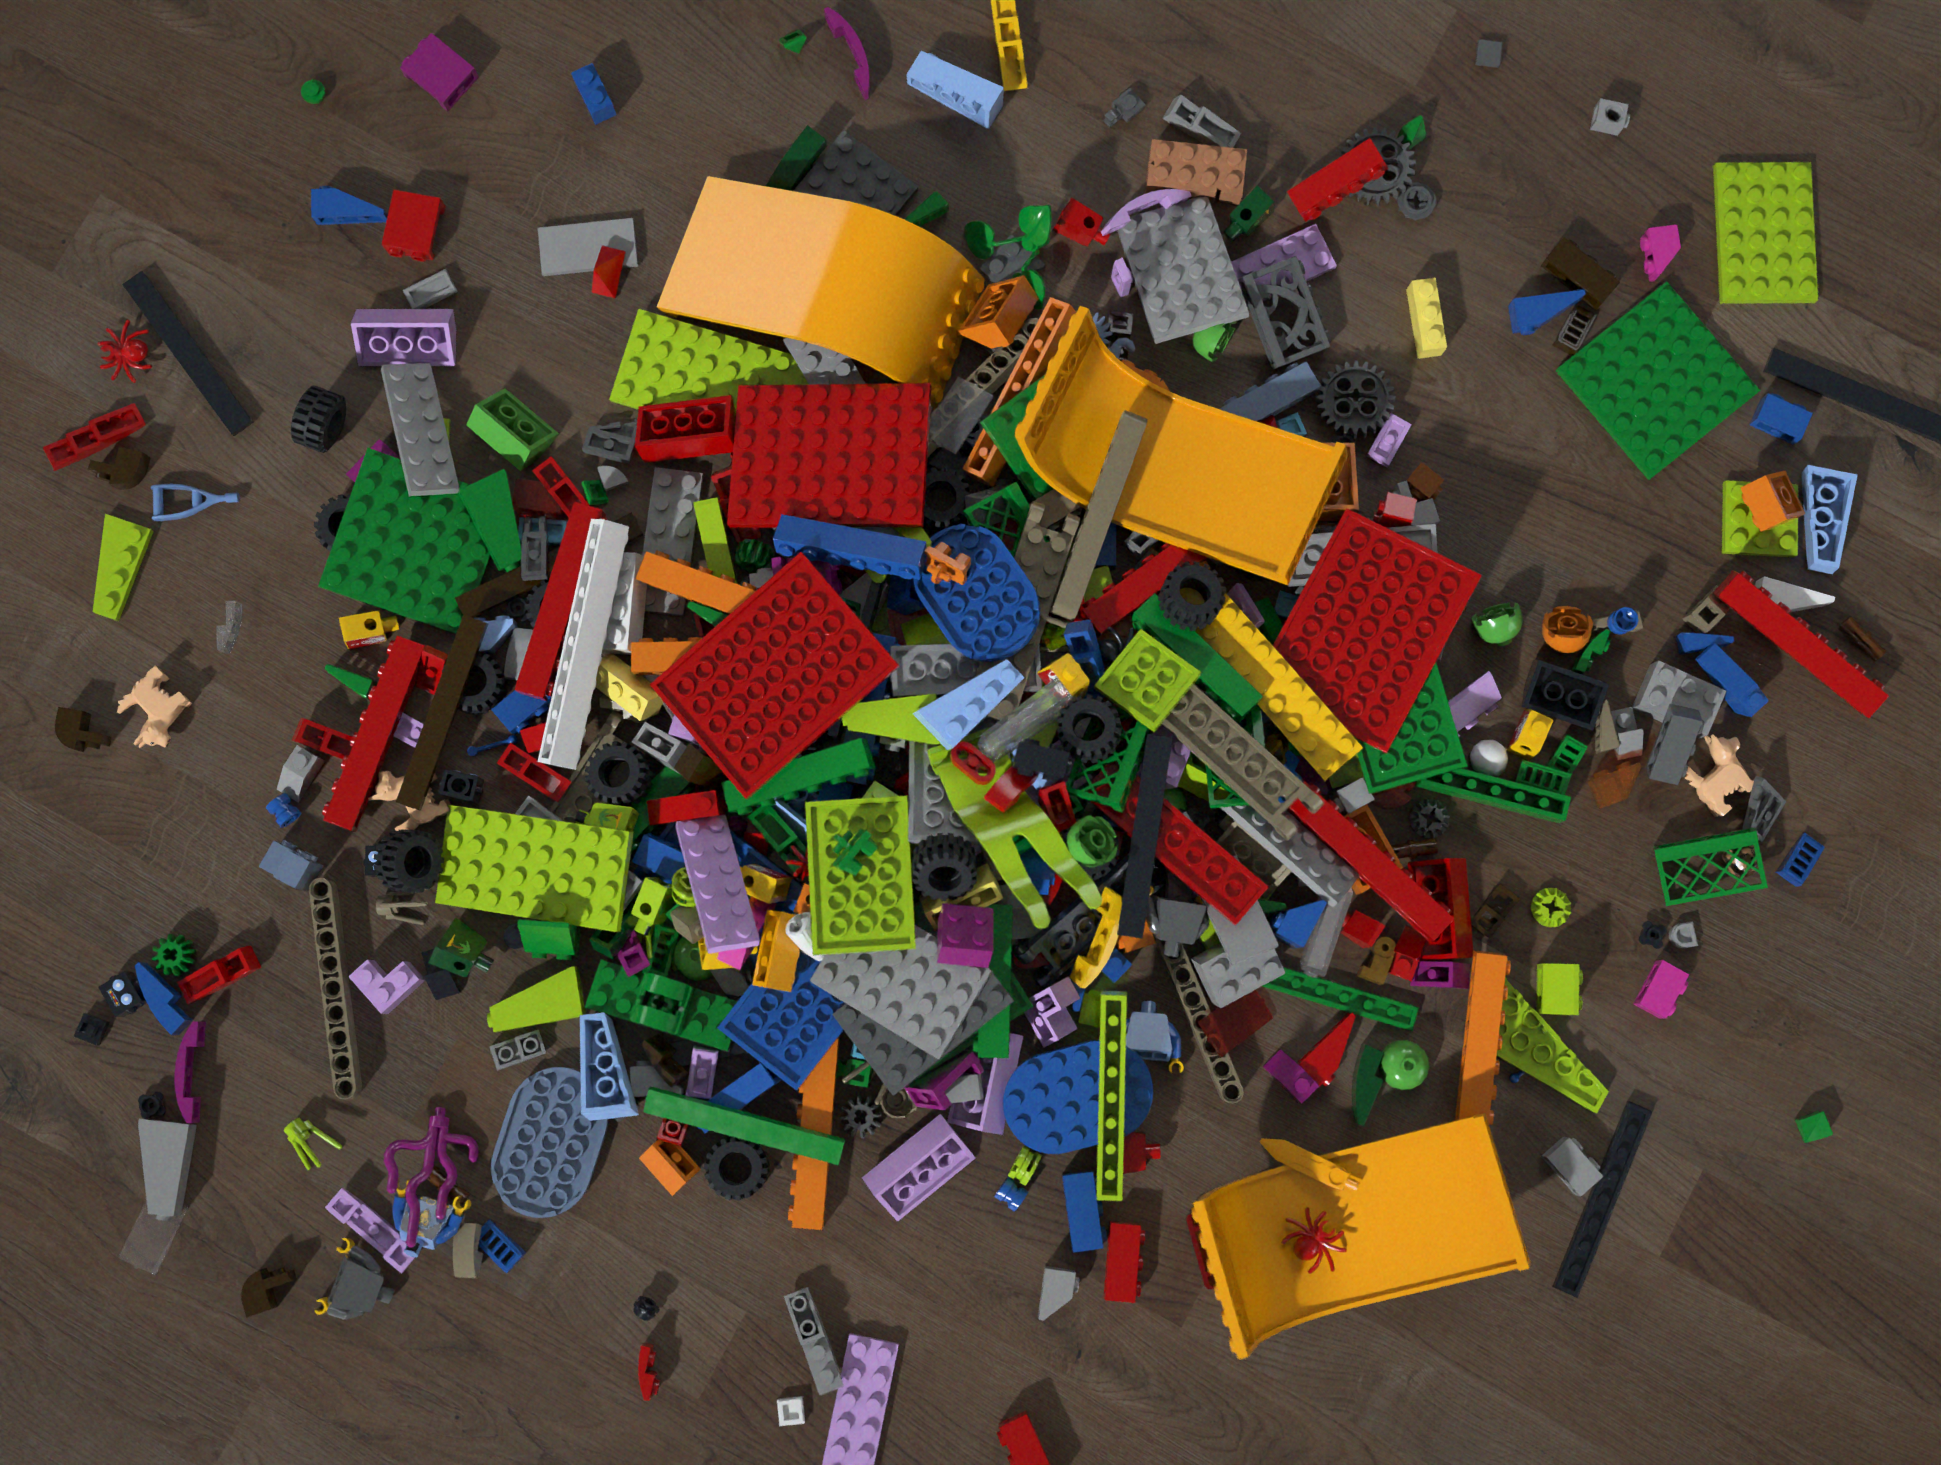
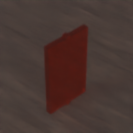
M1256 990L1222 1008H1216L1198 1022L1207 1036V1042H1211L1219 1057H1223L1274 1018L1264 1003L1265 999L1261 998Z

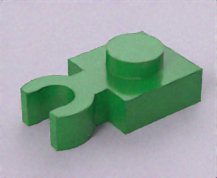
M848 1058L847 1065H845L842 1060L838 1059L837 1066L839 1069L836 1073V1078L846 1077L865 1061ZM869 1065L845 1084L869 1088L873 1068Z

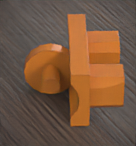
M940 542L935 548L930 546L924 551L927 555L925 565L928 566L927 571L932 573L931 581L933 583L939 584L942 580L950 582L952 579L964 585L967 581V571L971 565V558L969 556L959 553L955 559L949 557L952 554L951 548L943 542Z

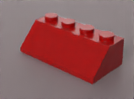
M727 395L639 406L635 448L644 463L732 453L736 421L732 396Z
M1444 858L1408 862V871L1414 876L1413 881L1419 886L1424 885L1433 894L1431 897L1438 904L1440 902L1444 903L1452 911L1450 915L1454 918L1435 941L1429 942L1427 940L1420 961L1473 958L1466 858Z

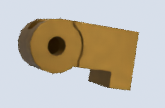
M1389 937L1378 938L1371 947L1372 955L1368 966H1361L1357 976L1378 985L1384 984L1394 958L1395 942Z

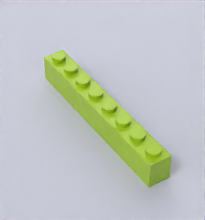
M1101 991L1097 1200L1122 1201L1127 991Z

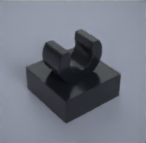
M83 1013L74 1037L100 1046L110 1022L91 1014Z

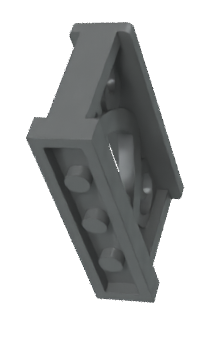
M1296 256L1238 279L1272 370L1330 347V334L1326 328H1323L1320 320L1322 319L1321 310L1318 305L1315 306L1312 299L1314 296L1313 289L1310 283H1306L1303 275L1305 274L1304 265ZM1279 271H1289L1293 277L1292 283H1286L1285 277H1283L1280 286H1276V277ZM1271 273V285H1256L1254 279ZM1297 288L1299 295L1293 292V290ZM1269 294H1272V305L1270 307L1264 306L1263 299L1267 298L1270 300ZM1278 296L1290 300L1299 307L1297 319L1292 330L1282 322H1270L1268 316L1277 307ZM1306 317H1308L1310 323H1305ZM1278 327L1283 329L1287 334L1286 338L1283 332H1281L1280 337H1276L1275 329ZM1307 330H1311L1315 335V342L1309 347L1302 345L1297 340L1298 335L1304 340H1309L1306 337ZM1292 343L1301 351L1286 358L1282 354Z

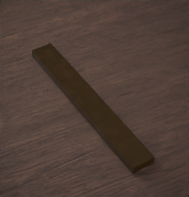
M632 512L613 521L629 527L627 543L643 536ZM559 548L548 553V579H545L546 582L550 579ZM520 566L455 597V600L463 615L474 618L532 590L535 585L537 587L540 586V581L542 580L523 581Z
M463 615L396 803L421 811L488 623Z

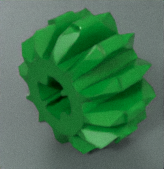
M744 539L736 547L734 563L740 566L741 569L747 570L748 573H757V569L761 568L772 569L771 558H776V550L771 548L769 544L763 543V541Z
M168 934L167 940L164 938L158 939L161 947L154 946L152 948L158 952V955L153 956L151 959L159 961L155 968L157 970L164 969V975L173 973L174 976H180L181 970L184 972L190 970L187 963L194 964L196 962L195 959L190 958L191 954L197 952L196 949H189L193 942L191 940L185 941V936L181 934L177 937L174 934ZM173 950L177 951V954H175L177 956L176 959L171 958V956H174V954H171Z

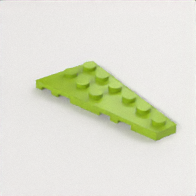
M1505 977L1504 985L1508 986L1507 999L1502 1001V1010H1505L1504 1025H1500L1499 1035H1502L1501 1050H1497L1496 1056L1593 1113H1598L1609 1091L1581 1063L1575 1053L1562 1042L1556 1032L1525 1001L1520 992Z

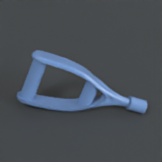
M156 484L151 486L153 490L152 520L154 521L182 519L219 502L226 501V503L240 501L238 492L216 495L181 484ZM163 490L192 491V509L164 515ZM202 495L206 496V498H207L206 501L203 502V503H202Z

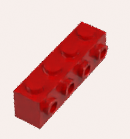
M1369 138L1288 190L1287 193L1304 221L1307 222L1319 217L1322 211L1328 207L1338 205L1350 193L1360 191L1364 184L1380 178L1389 168L1373 141Z

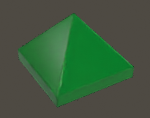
M798 29L781 37L779 42L786 49L799 54L807 38Z
M601 480L581 482L584 497L589 504L609 502Z

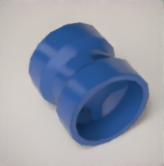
M1622 607L1609 615L1607 620L1608 628L1614 634H1625L1635 629L1638 625V615L1632 608Z
M286 793L274 798L266 806L268 812L275 815L277 818L276 822L281 828L290 825L301 815L300 810L290 804L291 799Z
M1008 1176L994 1197L999 1201L1008 1202V1208L1015 1212L1029 1191L1023 1187L1017 1188L1015 1181Z

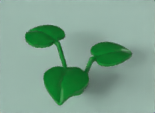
M1029 205L1022 208L1019 213V226L1025 234L1002 241H993L995 233L989 224L983 221L967 223L964 227L966 242L971 252L980 259L990 258L994 253L993 246H1001L1022 241V246L1026 251L1032 252L1022 266V272L1015 273L1012 278L1024 275L1039 298L1034 305V309H1043L1045 298L1044 281L1038 272L1032 269L1027 270V267L1035 256L1040 254L1039 249L1046 246L1050 241L1051 205Z

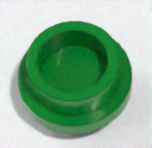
M309 80L301 88V95L308 103L318 104L325 97V88L317 80Z

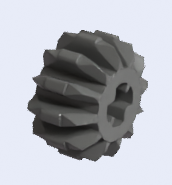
M858 1095L857 1105L850 1098L847 1101L852 1108L849 1109L845 1106L841 1108L843 1112L849 1113L848 1116H841L840 1121L849 1120V1123L843 1129L846 1131L852 1126L854 1128L851 1132L852 1137H855L857 1130H860L861 1138H865L866 1128L873 1135L875 1131L870 1125L881 1126V1123L874 1120V1117H882L883 1114L882 1112H873V1110L879 1107V1104H874L872 1107L868 1106L872 1099L869 1096L865 1104H862V1096ZM857 1110H861V1113L863 1110L867 1112L868 1115L865 1117L866 1123L862 1124V1121L856 1122Z

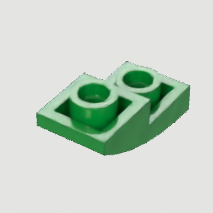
M1605 629L1584 646L1575 659L1570 671L1583 674L1585 671L1588 672L1593 663L1591 656L1597 657L1603 652L1605 653L1610 645L1611 639L1608 638L1609 630Z

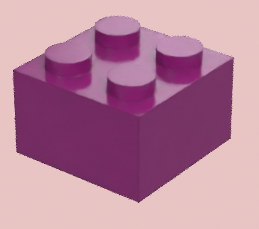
M943 903L938 919L937 963L988 968L993 953V908Z

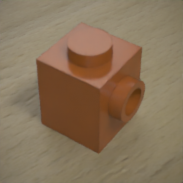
M1423 462L1419 464L1406 480L1412 498L1417 499L1418 502L1428 500L1429 498H1433L1434 501L1443 490L1440 485L1444 479Z

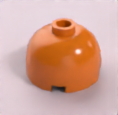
M1558 606L1553 608L1551 613L1544 615L1542 635L1546 644L1551 649L1562 653H1574L1581 650L1589 642L1593 621L1588 614L1587 617L1581 614V609Z

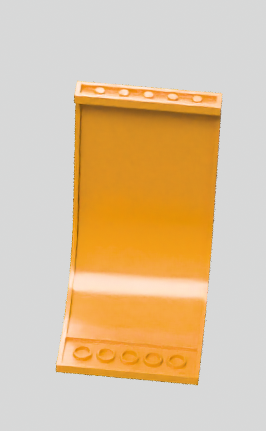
M708 176L657 308L671 318L677 319L678 315L815 344L860 361L898 383H930L932 386L931 406L935 410L942 401L944 388L951 377L953 364L960 352L964 336L958 330L977 303L978 297L983 291L985 279L960 252L944 240L909 221L887 212L850 201Z
M1079 306L1076 314H1073L1070 318L1066 334L1060 338L1055 357H1052L1048 363V371L1044 379H1040L1037 385V393L1034 399L1029 401L1023 421L1017 425L1015 430V437L1029 465L1056 491L1082 508L1087 509L1123 411L1127 410L1148 419L1147 425L1111 522L1137 533L1289 585L1348 457L1346 444L1336 442L1333 447L1184 398L1161 388L1121 362L1101 340L1089 308Z
M1485 1113L1318 1155L1350 1172L1349 1177L1360 1182L1357 1192L1347 1187H1344L1343 1190L1333 1188L1296 1169L1282 1165L1215 1188L1193 1202L1194 1207H1192L1194 1221L1196 1223L1199 1222L1201 1233H1199L1201 1246L1203 1249L1206 1248L1208 1253L1207 1267L1209 1273L1214 1274L1216 1281L1214 1285L1217 1300H1221L1224 1310L1221 1312L1222 1320L1225 1326H1229L1231 1333L1229 1344L1232 1352H1236L1238 1359L1249 1357L1254 1349L1267 1338L1293 1326L1325 1315L1515 1269H1519V1271L1526 1270L1531 1266ZM1306 1207L1310 1209L1312 1225L1323 1211L1327 1212V1215L1319 1224L1329 1220L1323 1226V1230L1326 1233H1330L1336 1228L1334 1235L1327 1238H1332L1341 1230L1344 1231V1235L1329 1244L1347 1249V1252L1343 1253L1327 1248L1334 1262L1335 1271L1332 1272L1330 1270L1329 1262L1323 1251V1258L1318 1268L1313 1273H1308V1270L1315 1264L1319 1254L1308 1261H1303L1295 1255L1294 1244L1302 1235L1291 1238L1284 1245L1281 1243L1287 1235L1299 1230L1304 1231L1295 1224L1286 1222V1218L1295 1219L1308 1227L1305 1216Z

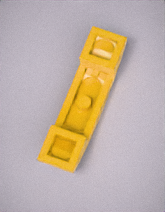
M1106 886L1101 895L1102 903L1096 909L1103 915L1086 957L1078 955L1069 977L1079 987L1084 989L1092 983L1106 965L1119 936L1117 932L1122 899L1119 894Z

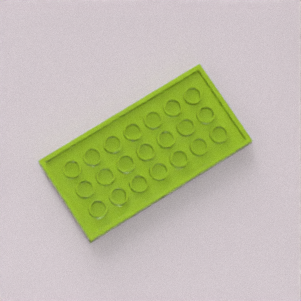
M638 309L609 400L638 410L639 406L731 395L736 414L738 385H809L793 356L789 353Z
M448 805L450 811L447 812L443 853L441 857H444V863H441L443 872L439 873L435 903L621 932L634 831Z

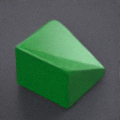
M1421 115L1405 124L1398 134V138L1402 135L1404 136L1402 144L1410 143L1409 149L1426 138L1424 120Z
M1815 1111L1794 1119L1804 1143L1833 1135L1824 1111Z

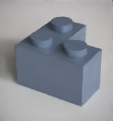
M283 839L282 843L273 840L259 867L273 874L274 878L295 889L309 891L311 882L317 878L323 867L322 864L317 862L318 857L300 849L296 851L297 846Z

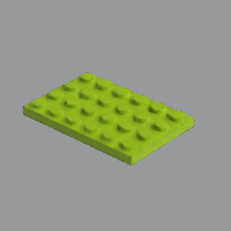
M1811 162L1715 163L1713 173L1720 304L1816 303L1818 301Z
M907 796L805 802L813 956L916 949L910 841H908ZM862 828L871 834L870 838L877 844L878 848L870 857L859 850L854 858L863 866L857 875L854 876L832 865L840 855V853L837 855L832 851L838 843L833 837L835 834L843 837L848 830L854 834V837L859 829Z

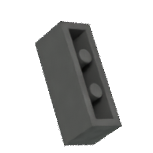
M1669 704L1646 765L1649 779L1678 785L1681 777H1685L1688 769V758L1693 756L1695 752L1697 734L1700 735L1704 728V720H1702L1699 710Z

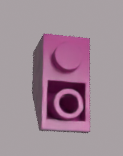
M1677 225L1648 228L1640 239V247L1645 252L1646 258L1644 270L1649 275L1650 282L1655 281L1681 248Z

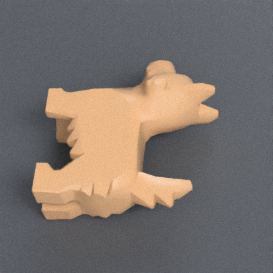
M157 666L150 669L144 678L136 682L130 694L123 696L124 699L118 701L117 712L119 714L137 703L148 714V720L143 725L139 736L134 742L135 745L139 744V748L146 744L150 746L158 744L162 747H167L171 741L167 731L168 727L186 707L192 705L188 698L180 692L169 696L168 692L165 693V690L160 689V683L168 681L169 678Z
M1712 734L1711 738L1708 736L1704 738L1709 746L1715 767L1702 778L1688 766L1685 779L1689 780V784L1696 788L1699 799L1707 804L1708 810L1715 817L1724 816L1732 809L1729 804L1724 803V795L1727 796L1729 792L1734 793V790H1738L1740 793H1743L1745 790L1750 792L1754 781L1749 778L1736 757V752L1740 748L1738 738H1717Z
M390 771L379 772V782L375 786V794L369 797L368 800H396L405 776L395 778ZM434 773L432 782L437 779V776H436L435 773ZM429 787L421 811L406 806L410 818L397 826L395 831L400 829L415 830L421 824L432 822L437 817L446 815L450 811L448 805H451L449 799H444L439 804H435V799L432 797L434 793L431 792L432 788Z

